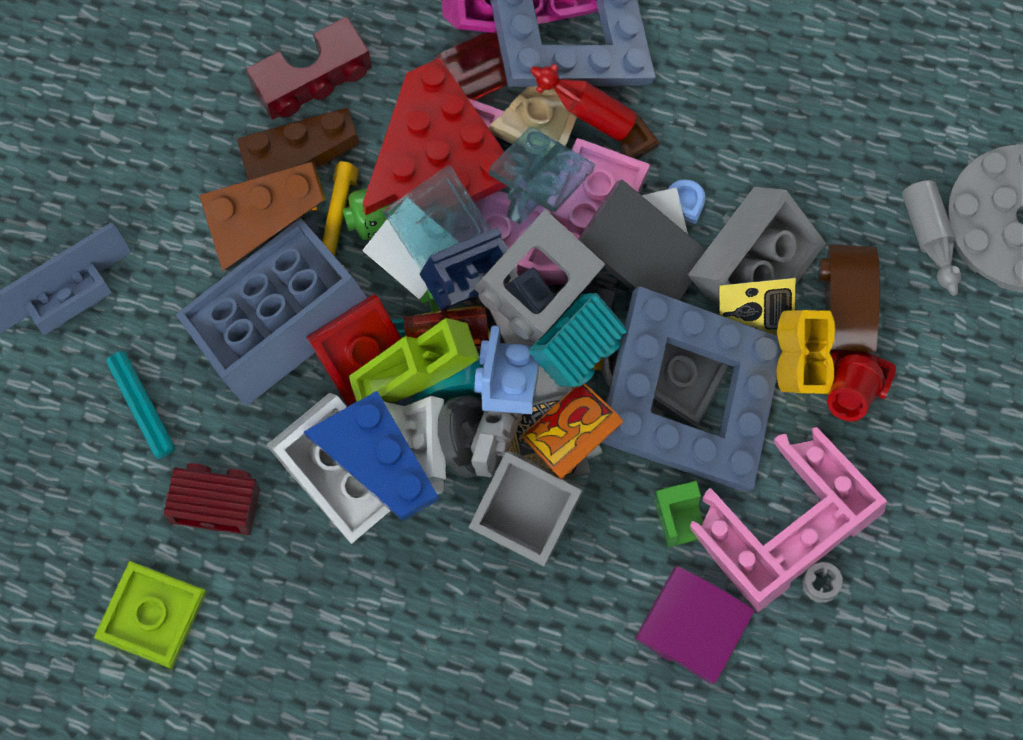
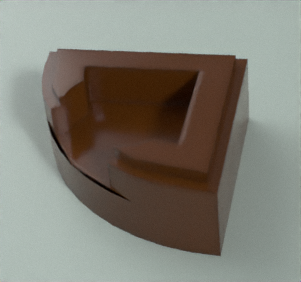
M637 113L631 131L620 141L621 154L634 159H639L659 147V141Z

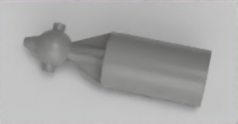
M933 180L914 183L903 190L902 196L921 252H926L940 268L937 272L939 285L946 288L952 296L958 294L961 273L957 266L951 265L955 236L937 184Z

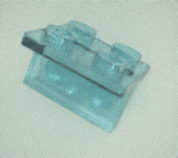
M529 127L490 166L489 175L510 187L507 198L511 202L507 217L521 224L538 205L551 212H556L594 171L595 164L537 129Z

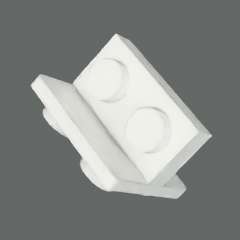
M429 396L407 406L384 402L436 493H443L444 480L446 479V458L441 450L438 437V418L444 405V399Z

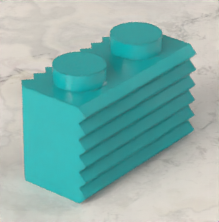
M597 293L581 294L528 352L539 363V366L544 368V371L549 374V377L554 380L555 384L562 387H579L594 375L595 370L593 367L600 361L601 357L606 358L612 355L620 347L621 341L619 339L627 332V328Z

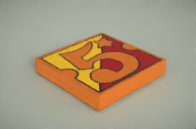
M583 384L579 387L575 386L521 437L555 474L562 479L622 424L623 420L590 387Z

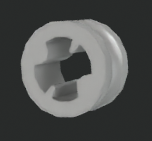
M828 562L813 564L807 570L803 579V588L806 595L820 603L832 601L838 595L843 585V577L836 566ZM822 572V577L828 574L833 579L829 585L830 592L823 593V588L817 591L813 587L817 579L816 573Z

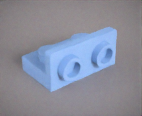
M491 326L489 341L482 340L480 365H484V368L476 369L475 393H482L483 411L532 414L539 363L528 352L532 345L500 343V326Z

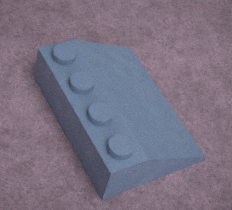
M299 218L175 315L222 380L245 406H248L315 353L306 338L308 335L367 299V296L302 218Z

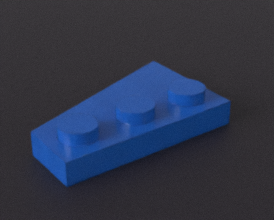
M378 391L304 431L305 436L311 442L319 446L335 463L358 480L366 490L402 521L439 501L435 489Z

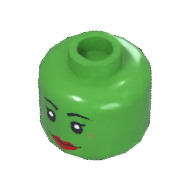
M367 188L352 192L348 198L350 207L342 210L348 231L357 230L362 240L369 241L398 205L396 202H393L371 214L365 215L363 212V200Z

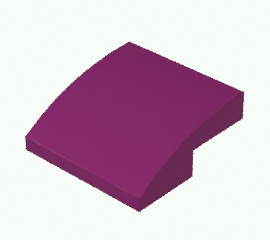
M676 566L673 568L634 639L668 661H675L704 681L716 684L755 610L715 585Z

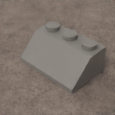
M754 187L689 272L688 276L707 299L720 307L719 285L796 278V285L826 242L787 190Z

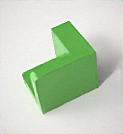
M697 481L657 490L655 493L654 503L667 548L698 540L690 529L692 521L699 523L701 526L703 523L699 508L701 494Z

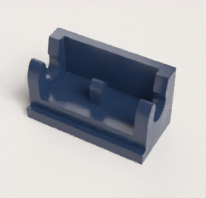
M498 228L430 255L419 275L441 311L479 295L474 287L508 250ZM510 274L506 276V278L503 281V284L509 282V280L511 279Z

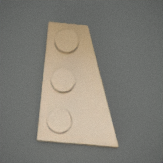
M527 87L502 115L498 116L489 126V130L494 136L557 165L563 155L577 117L566 111L554 89L544 90L541 94L536 90L537 87Z

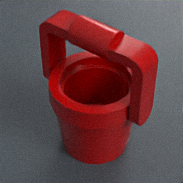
M833 350L831 357L834 364V381L828 394V408L834 416L848 422L860 420L867 414L878 396L885 400L896 373V366L869 352Z

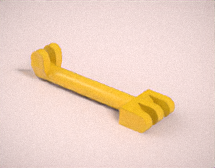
M343 161L338 162L335 166L333 176L334 187L322 243L334 256L344 216L342 209L346 206L350 185L357 186V179L360 175V171L356 166Z

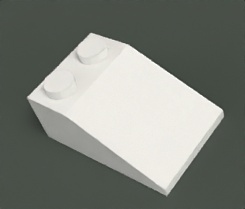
M328 393L266 446L352 544L390 510L366 490L351 474L335 463L319 446H316L305 436L304 431L347 408L337 395Z

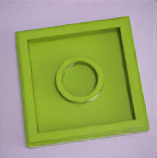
M129 561L94 638L151 662L173 669L207 591Z

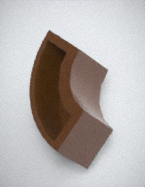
M828 244L827 258H820L818 279L819 282H825V310L820 311H831L835 323V339L831 350L876 352L880 312V268L877 247Z

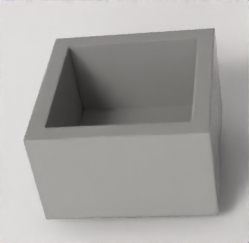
M507 451L468 528L545 566L549 562L585 487L565 477L560 479L555 472L513 451Z

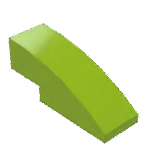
M445 318L417 339L408 336L403 337L349 375L356 402L378 391L383 402L395 403L460 372L479 360V356L468 324Z

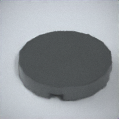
M471 395L449 399L442 406L438 418V437L441 450L449 466L458 475L465 478L478 476L471 462L473 457L471 445L484 414L480 408L482 402Z

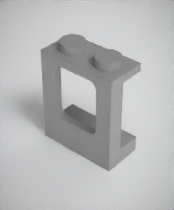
M545 209L478 282L474 289L479 293L480 301L487 308L494 312L499 311L510 321L509 326L518 336L523 339L529 338L535 343L549 330L606 264ZM534 248L542 251L568 277L566 285L539 314H534L505 289L503 284L506 276Z

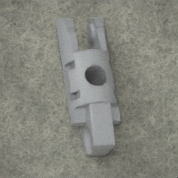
M496 411L484 412L471 445L473 453L471 462L478 476L493 477L502 456L511 447L523 414Z

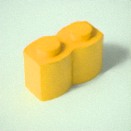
M783 311L777 329L778 342L782 353L778 359L776 376L781 392L828 394L834 381V364L829 353L835 339V323L831 311Z

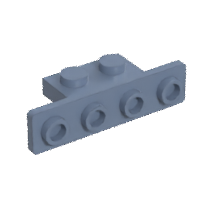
M107 224L1 289L0 333L26 317L31 316L44 336L112 294L99 272L131 252L115 224Z

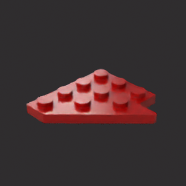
M441 58L407 72L363 200V212L365 215L371 214L393 202L399 205L407 197L427 215L415 222V224L429 217L436 222L518 182L519 172Z

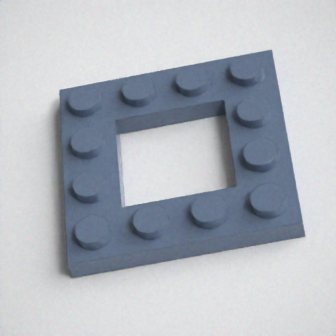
M490 0L508 87H537L536 78L530 72V68L532 66L540 68L551 67L553 63L559 66L557 70L559 79L585 80L593 86H643L652 84L656 79L637 0H596L606 45H542L532 0Z
M637 287L632 293L625 323L627 332L622 335L607 399V404L620 416L623 422L601 443L746 492L754 490L777 378V363L782 353L778 336L644 287ZM666 343L734 367L719 436L650 413Z

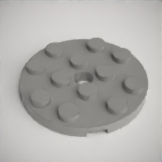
M1023 145L999 147L973 160L957 178L951 190L946 211L955 236L954 248L966 265L975 273L978 272L988 280L996 283L997 286L1016 292H1023V224L1016 217V212L1023 209Z

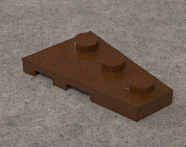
M348 107L237 138L248 180L309 162H315V165L320 167L359 145Z

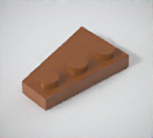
M309 162L199 195L222 271L237 263L238 260L326 200L315 162Z

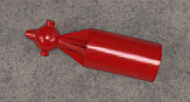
M554 63L551 67L540 68L532 66L530 68V72L536 78L538 85L536 90L542 94L544 90L554 89L569 113L617 142L623 140L631 131L636 120V112L585 80L559 79L557 72L559 66Z

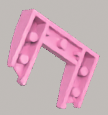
M817 427L812 428V441L790 445L786 434L778 435L774 439V444L821 501L763 546L712 488L708 489L703 497V502L710 505V508L702 526L694 521L690 524L691 531L757 612H760L789 589L790 583L847 537L850 535L856 536L885 513L887 500Z

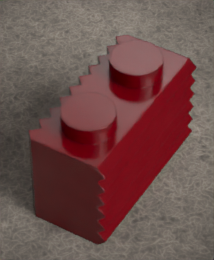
M188 463L186 469L174 467L164 508V516L170 524L251 535L260 487L256 479H251L252 475L238 469H229L226 475L211 473L212 469L210 467L197 463Z

